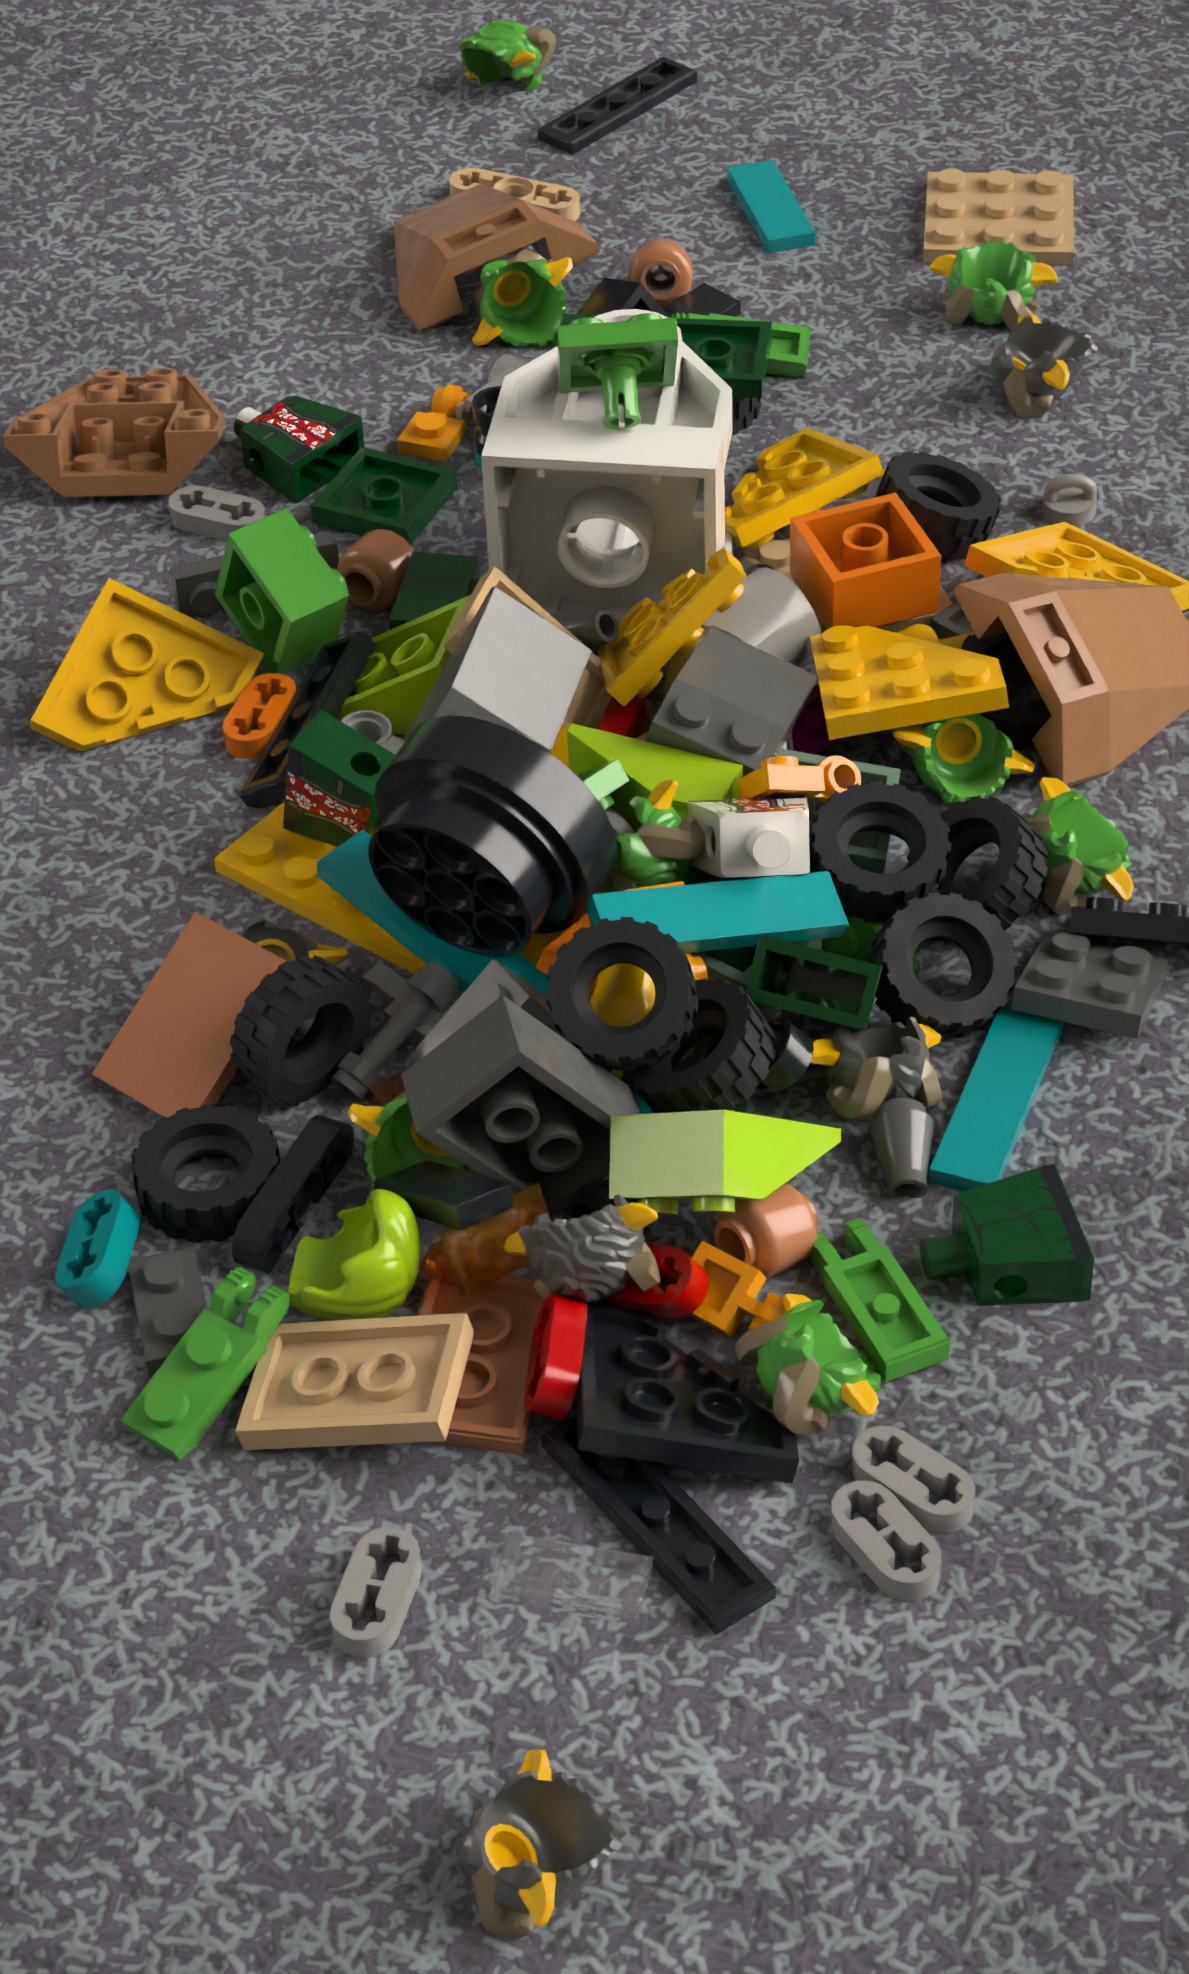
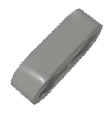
M194 485L180 488L172 493L168 499L171 523L176 528L225 541L228 540L229 533L265 518L264 505L259 500L205 486Z
M880 1425L868 1428L860 1433L853 1442L851 1472L855 1481L869 1480L882 1484L895 1495L922 1527L928 1531L950 1533L958 1531L969 1523L974 1513L975 1485L971 1476L961 1467L907 1432L893 1426ZM872 1454L881 1459L894 1454L897 1456V1466L885 1461L876 1467L871 1464ZM947 1491L955 1494L954 1504L945 1499L939 1501L936 1505L929 1503V1492L939 1497Z
M861 1480L845 1484L835 1492L831 1501V1531L836 1540L881 1591L889 1597L900 1601H917L928 1597L937 1589L941 1580V1550L931 1535L890 1490L882 1484ZM858 1508L864 1514L877 1511L876 1527L878 1532L863 1517H858L851 1521V1510ZM894 1550L909 1564L921 1560V1572L914 1574L908 1567H902L895 1571Z
M381 1527L371 1530L362 1536L356 1544L332 1602L329 1616L335 1645L343 1653L355 1658L374 1657L381 1655L391 1648L398 1638L422 1572L420 1547L417 1539L408 1531L398 1527ZM388 1553L398 1554L400 1562H393L389 1566L384 1581L377 1580L375 1562H383L387 1558ZM369 1602L375 1603L377 1622H369L364 1631L353 1630L352 1621H360L365 1614Z

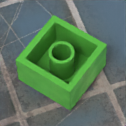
M288 508L228 535L215 591V597L249 646L264 653L262 664L269 673L285 675L314 661L322 646L337 639L349 598L348 588L343 576L338 570L330 569L318 552L317 544L311 531L305 525H299Z

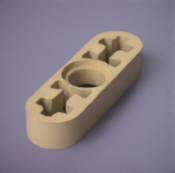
M479 168L461 169L454 172L449 178L450 197L476 185L484 184L570 220L576 221L580 216L579 193L570 187Z

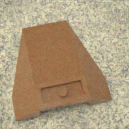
M484 184L476 185L393 221L398 300L401 310L418 331L440 326L447 322L450 317L464 312L454 280L455 276L478 271L485 263L505 254L518 253L524 248H528L531 244L545 259L557 261L569 257L572 259V266L575 267L581 264L585 258L600 252L598 243L578 222Z
M156 368L148 370L146 376H126L123 370L107 369L96 372L94 377H88L24 415L17 417L11 422L4 433L3 442L7 450L62 497L170 495L219 442L225 427L224 415L192 375H177V371L172 368Z
M1002 573L957 584L953 592L978 640L1003 633H1008L1051 714L1049 720L1031 740L1051 778H1058L1068 787L1109 774L1189 710V623L1169 586Z

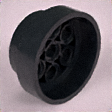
M442 716L427 720L411 733L377 781L375 805L381 825L370 839L368 856L378 883L394 904L416 924L440 940L462 950L489 957L510 956L523 950L535 933H555L573 926L587 910L586 905L591 895L598 894L616 865L617 843L612 825L606 812L590 789L573 771L550 752L530 739L501 725L466 716Z

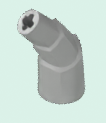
M757 568L741 583L744 585V590L737 601L723 613L716 609L700 626L704 629V632L693 648L683 656L675 653L667 661L668 668L663 700L675 678L710 627L799 668L812 663L814 660L809 636L821 634L816 614L801 590L789 578L770 568Z

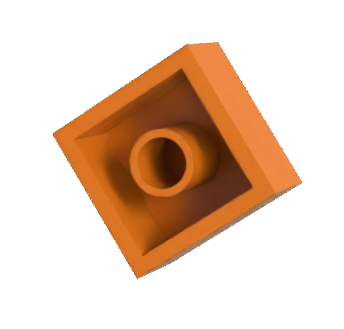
M897 493L790 518V574L826 629L839 625H849L854 628L866 625L878 627L939 612L941 555Z

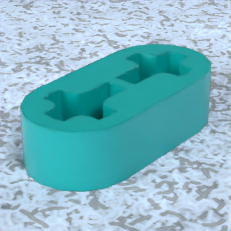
M113 1189L102 1190L91 1196L80 1206L71 1221L55 1273L57 1285L77 1306L83 1309L94 1308L113 1296L122 1284L140 1227V1216L118 1191Z

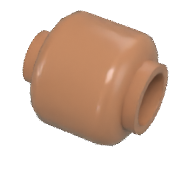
M664 238L648 240L639 246L630 258L628 281L642 283L662 308L690 291L693 279L691 258L684 247L673 240ZM658 266V268L654 269L653 271L651 270L652 267Z
M377 529L365 533L340 556L336 568L346 582L349 593L348 600L363 609L371 611L390 609L395 604L412 552H414L412 546L403 537L390 530Z
M785 1183L763 1200L735 1201V1213L718 1214L717 1225L714 1230L715 1246L760 1270L767 1279L772 1278L804 1262L812 1254L813 1243L817 1239V1212L807 1196L798 1192L792 1185Z

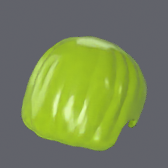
M375 1189L369 1193L364 1206L344 1209L338 1212L337 1217L343 1219L344 1222L343 1227L337 1234L330 1238L305 1236L298 1243L294 1263L290 1271L287 1293L290 1294L289 1298L291 1300L289 1303L303 1314L324 1321L385 1318L398 1310L411 1292L419 1270L421 1251L416 1217L409 1204L401 1196L392 1191Z

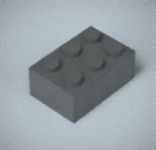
M504 995L496 999L401 1074L416 1133L478 1174L511 1183L512 1196L540 1215L548 1213V1216L560 1213L577 1198L580 1188L601 1181L610 1175L611 1116L640 1114L632 1087L583 1054L578 1048Z

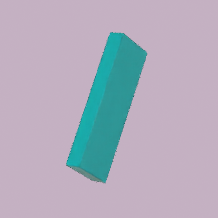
M773 160L727 167V181L768 253L815 246V231Z

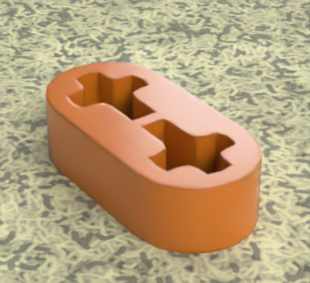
M266 673L252 678L246 684L222 725L226 750L231 755L245 759L261 756L297 692L294 680L281 673ZM262 701H268L267 705H262ZM255 725L259 726V730L252 729Z

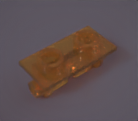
M539 1183L513 1194L514 1206L506 1212L463 1230L448 1227L440 1231L442 1240L431 1244L428 1253L423 1258V1267L427 1275L434 1280H456L461 1296L466 1297L529 1264L530 1260L527 1255H510L506 1253L504 1245L507 1237L517 1232L521 1226L528 1225L531 1227L536 1215L548 1213L551 1220Z

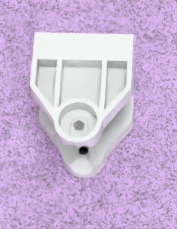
M625 309L610 311L597 315L594 318L601 319L606 323L628 321L630 317L644 313L657 314L662 319L668 317L652 311ZM678 326L674 385L637 388L641 422L631 428L625 429L622 405H619V429L604 426L602 390L559 393L557 372L558 346L504 377L481 455L489 570L495 565L549 614L608 609L613 612L619 622L635 604L646 597L656 603L665 599L666 597L661 593L665 585L692 568L701 575L710 570L711 568L706 565V562L711 555L720 549L725 548L733 555V535L725 528L724 470L732 436V388L682 341L681 329Z

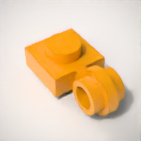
M448 384L445 388H437L432 398L431 412L417 411L397 438L398 453L447 462L466 434V420L457 419L456 406L471 394L464 392L463 388L458 385Z
M837 755L827 757L815 766H799L798 758L792 756L771 757L761 761V768L738 779L740 798L806 796L807 800H819L827 804L829 797L837 791L841 793L847 790V786L857 783L860 785L861 774L858 767L852 761Z
M701 1241L692 1258L707 1272L709 1286L704 1301L689 1316L731 1338L745 1315L753 1318L748 1327L749 1331L779 1319L780 1314L785 1312L782 1297L769 1292L764 1302L755 1299L767 1279L762 1272L724 1251Z

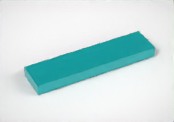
M829 871L592 894L586 905L592 926L596 924L595 921L605 918H608L609 921L620 920L621 916L633 917L635 921L641 923L648 921L657 925L659 931L663 934L669 933L677 941L681 952L685 953L757 946L760 935L787 942L842 937L849 925Z
M1013 994L1007 995L1006 998L1009 1000L994 1017L931 1163L928 1183L966 1191L1002 1179L1066 1022L1011 1010Z

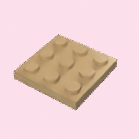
M945 169L940 172H928L923 262H933L936 257L945 254L957 255L958 249L963 247L971 248L973 246L979 247L993 240L995 243L999 241H1005L1006 244L1009 242L1013 243L1020 251L1033 254L1036 263L1073 265V175L1061 174L1056 171H1042L1038 174H1018L1007 170H993L989 173H969L958 169Z

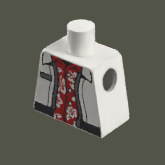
M806 796L687 801V818H696L704 832L705 838L701 854L690 860L692 866L723 878L810 873L809 808ZM712 829H713L714 834H715L716 849H712V844H711V833H712Z

